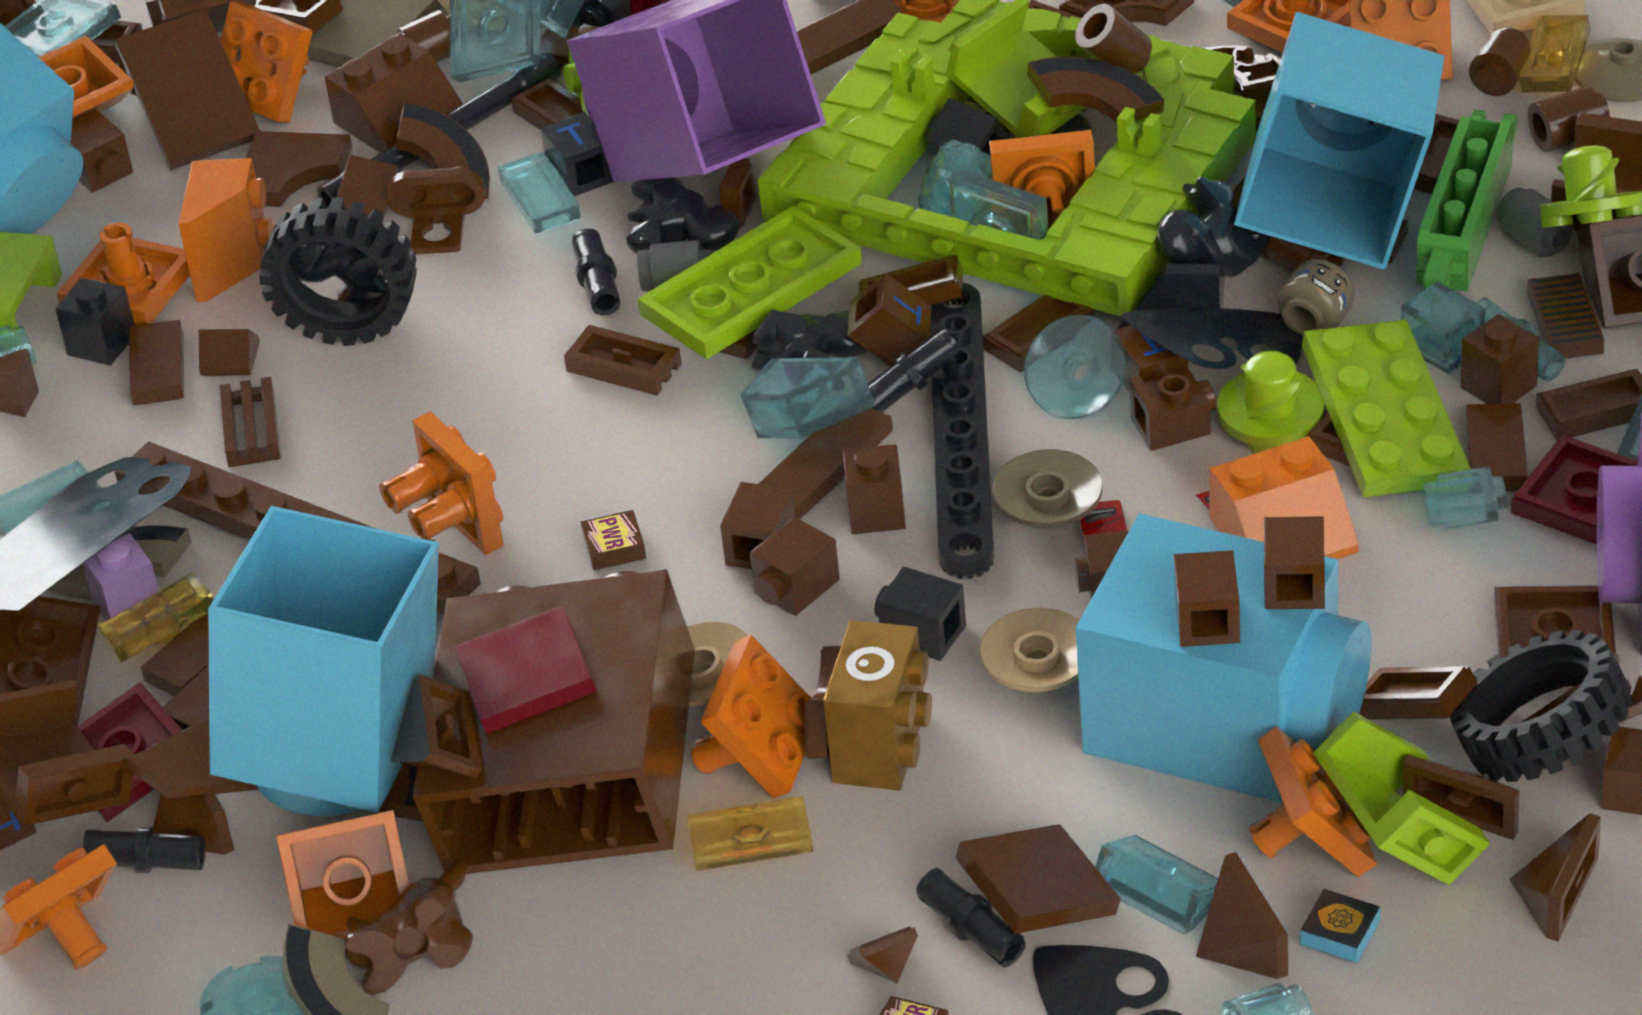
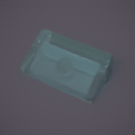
M1137 835L1101 845L1095 865L1097 870L1119 895L1120 901L1183 934L1195 929L1208 915L1218 881L1217 877Z

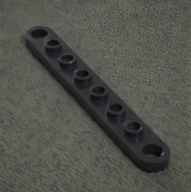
M963 282V297L931 305V335L944 326L963 351L932 374L939 562L944 572L948 571L949 576L953 577L957 574V579H963V575H967L968 579H972L973 574L980 577L983 575L982 571L988 572L990 566H993L994 542L981 298L979 291L974 286ZM955 300H958L959 305H961L964 302V306L959 308H948L944 306H949V301L952 302V305L955 304ZM966 545H969L970 550H973L975 546V551H978L967 556L955 554V550L957 552L960 551V546L965 550Z

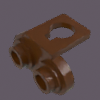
M467 167L406 170L391 177L387 184L385 198L387 205L393 212L403 217L414 218L411 251H415V254L449 253L461 250L465 215L477 211L482 206L486 188L483 179ZM444 223V229L451 232L447 238L439 241H429L424 238L428 231L433 230L434 224Z

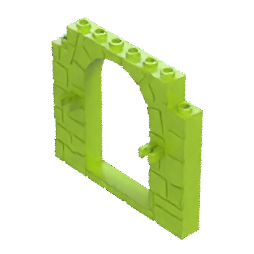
M960 0L952 9V13L948 14L941 23L931 20H918V17L898 12L883 29L882 35L876 38L857 60L855 67L847 72L826 97L825 103H821L820 106L826 125L795 137L784 152L779 153L758 179L763 220L768 221L789 207L795 206L856 245L922 263L951 255H958L963 274L1039 295H1049L1054 299L1069 303L1071 301L1089 306L1091 309L1121 317L1126 312L1134 311L1163 271L1166 263L1170 261V258L1162 252L1158 241V228L1164 216L1169 211L1176 209L1192 211L1197 216H1200L1184 193L1183 185L1186 183L1197 185L1198 177H1204L1210 181L1221 180L1226 182L1254 144L1256 138L1255 100L1235 95L1234 55L1197 46L1187 47L1170 41H1162L1159 37L1146 34L1152 42L1150 59L1145 68L1135 74L1148 82L1164 98L1163 112L1159 114L1151 113L1147 118L1135 121V109L1129 107L1123 109L1117 117L1118 141L1112 149L1108 150L1094 169L1092 176L1087 178L1074 195L1070 205L1062 211L1047 231L1044 239L1037 240L980 224L975 226L969 224V221L920 208L915 210L913 206L886 199L929 147L924 141L932 118L940 113L948 98L964 104L971 97L946 75L951 54L949 47L961 31L974 29L983 23L995 8L1001 5L1006 7L1012 3L1011 1L1005 3L999 0ZM1027 9L1023 28L1055 56L1092 57L1076 42V29L1081 18L1073 16L1067 18L1061 16V13L1044 9Z

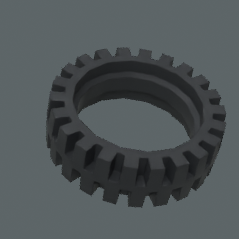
M323 198L313 199L309 208L304 203L294 206L291 214L286 212L280 217L278 224H275L264 250L260 265L259 281L260 285H264L262 294L265 301H273L271 307L273 313L277 317L287 313L285 325L294 330L302 324L305 326L303 336L312 340L316 332L323 333V343L334 345L337 336H341L343 346L355 345L358 335L364 344L374 341L377 333L383 337L390 333L393 325L396 327L407 310L413 293L417 268H415L417 259L415 251H410L411 242L407 235L398 237L400 226L393 220L383 225L384 213L376 208L369 215L363 213L364 203L354 200L351 209H347L344 206V198H332L329 207H326ZM312 242H338L357 248L378 264L387 278L388 285L386 291L380 296L363 302H340L321 296L301 282L290 265V255L296 248Z
M1573 630L1568 636H1566L1564 631L1552 632L1548 641H1545L1543 636L1539 635L1530 638L1528 647L1522 649L1520 643L1508 648L1510 655L1502 658L1497 654L1489 659L1487 662L1490 668L1488 670L1478 668L1473 672L1477 685L1450 715V721L1459 742L1477 771L1483 776L1487 774L1490 779L1496 781L1504 777L1506 782H1517L1522 774H1524L1527 780L1540 778L1542 769L1545 768L1548 769L1550 775L1563 770L1562 762L1570 759L1573 764H1576L1583 760L1585 757L1582 751L1586 748L1593 751L1599 749L1605 744L1602 735L1613 736L1620 728L1617 721L1626 720L1629 714L1627 706L1632 705V696L1618 661L1603 639L1600 640L1598 635L1593 633L1585 636L1583 631ZM1581 685L1562 704L1545 714L1519 724L1501 726L1519 707L1536 697L1563 687Z

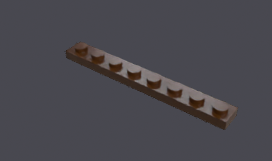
M149 441L132 456L150 458L149 463L153 466L176 462L192 467L190 476L181 491L165 503L164 506L248 539L252 538L271 506L371 527ZM116 470L114 472L117 482L125 477L127 473L125 470ZM162 476L145 483L138 493L147 495L159 491L169 483L170 477ZM439 553L437 613L444 615L447 598L468 596L481 584L476 566Z

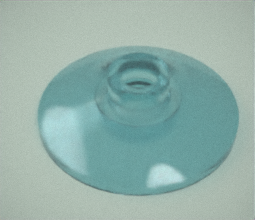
M1068 316L1048 325L1031 344L1024 366L1025 383L1033 400L1046 412L1065 419L1088 417L1104 409L1119 393L1127 373V356L1121 338L1107 323L1091 316ZM1082 365H1088L1089 371L1086 376L1081 380H1075L1074 375L1077 368Z

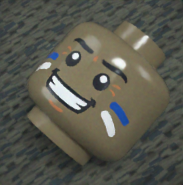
M1307 260L1302 262L1292 272L1280 289L1277 299L1279 312L1287 326L1300 335H1304V331L1336 328L1351 309L1355 298V290L1347 273L1338 265L1327 260Z

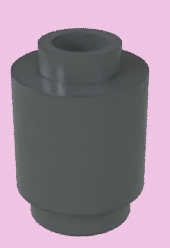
M1514 188L1505 194L1497 207L1496 217L1501 223L1502 230L1539 257H1549L1562 251L1571 240L1573 224L1542 228L1539 205L1552 203V201L1534 189Z
M692 240L650 244L649 250H639L637 264L641 290H653L711 255L710 249L702 250L700 241Z

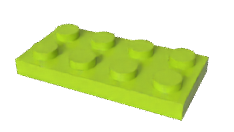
M791 206L638 298L639 313L642 317L707 360L759 328L772 309L785 312L861 265V247L795 206Z
M1407 319L1304 331L1302 349L1336 433L1343 444L1345 455L1363 498L1468 485L1471 472L1470 465Z

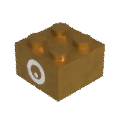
M849 620L823 700L833 783L901 791L907 768H916L920 752V736L918 731L920 727H928L932 713V695L923 691L928 674V653L920 651L918 627Z

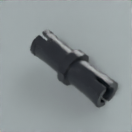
M591 228L579 230L572 237V247L577 260L575 268L579 285L586 289L593 312L601 316L610 315L620 307V296L615 283L617 270L614 261L606 254L597 230Z
M942 326L907 354L901 351L894 357L895 363L866 386L862 387L859 392L871 408L884 412L915 387L920 391L928 384L925 380L963 351L946 328Z
M138 827L136 832L86 830L83 838V847L87 853L104 844L117 862L116 866L134 867L136 873H150L152 868L202 870L205 863L206 841L203 836L154 833L153 827Z
M940 868L931 869L922 877L916 888L919 900L949 923V930L960 940L972 941L1004 968L1011 966L1018 960L1026 947V941L1023 940L1025 939L1024 936L1020 933L1014 934L1007 923L992 911V904L981 894L972 895Z

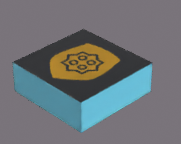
M1323 889L1300 930V945L1358 963L1380 923L1381 906Z

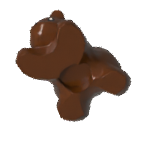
M458 860L439 878H423L410 884L400 894L394 904L371 921L361 920L356 917H349L347 919L349 933L346 934L344 940L346 947L345 958L352 966L367 968L361 981L365 992L374 995L387 991L399 980L409 964L423 957L433 960L440 969L453 968L463 961L473 941L471 931L463 925L460 910L455 901V892L465 880L468 868L465 861Z

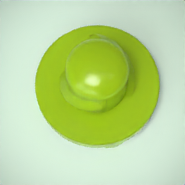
M1583 146L1572 149L1563 155L1562 165L1557 166V169L1564 174L1567 200L1539 205L1542 228L1573 224V214L1577 215V222L1580 221L1581 224L1613 220L1611 209L1616 210V218L1642 215V191L1617 193L1614 168L1618 164L1619 158H1613L1610 149L1603 146Z
M1264 351L1252 356L1246 364L1240 366L1244 372L1230 379L1222 387L1217 398V416L1222 428L1235 439L1247 443L1249 450L1254 453L1305 438L1325 416V403L1317 383L1307 375L1296 371L1294 361L1288 355L1277 351Z

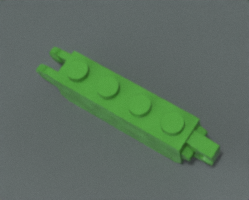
M1473 109L1470 117H1460L1419 228L1416 284L1423 285L1425 288L1423 294L1424 303L1444 305L1451 289L1468 291L1512 167V151L1517 128V115L1505 113L1503 120L1496 122L1487 120L1486 111Z

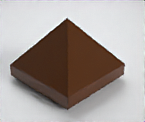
M908 926L849 950L850 953L847 954L849 962L898 983L918 934L915 927L911 928Z

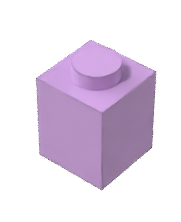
M130 533L115 539L82 564L92 602L96 606H101L100 613L114 633L164 611L152 562Z

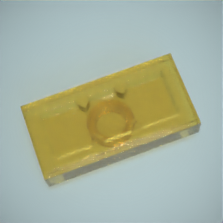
M190 573L100 624L98 629L106 644L122 663L153 644H161L173 639L180 633L183 627L207 614L214 598L194 573Z
M803 796L687 815L696 871L813 852L812 837Z

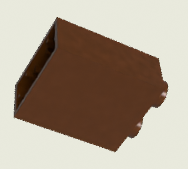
M667 569L640 573L619 571L603 578L536 587L507 586L496 592L447 598L433 679L470 691L455 646L564 605L597 692L487 734L484 731L471 695L482 772L476 779L417 767L413 790V799L444 872L458 860L465 861L468 865L466 874L673 849L695 648Z

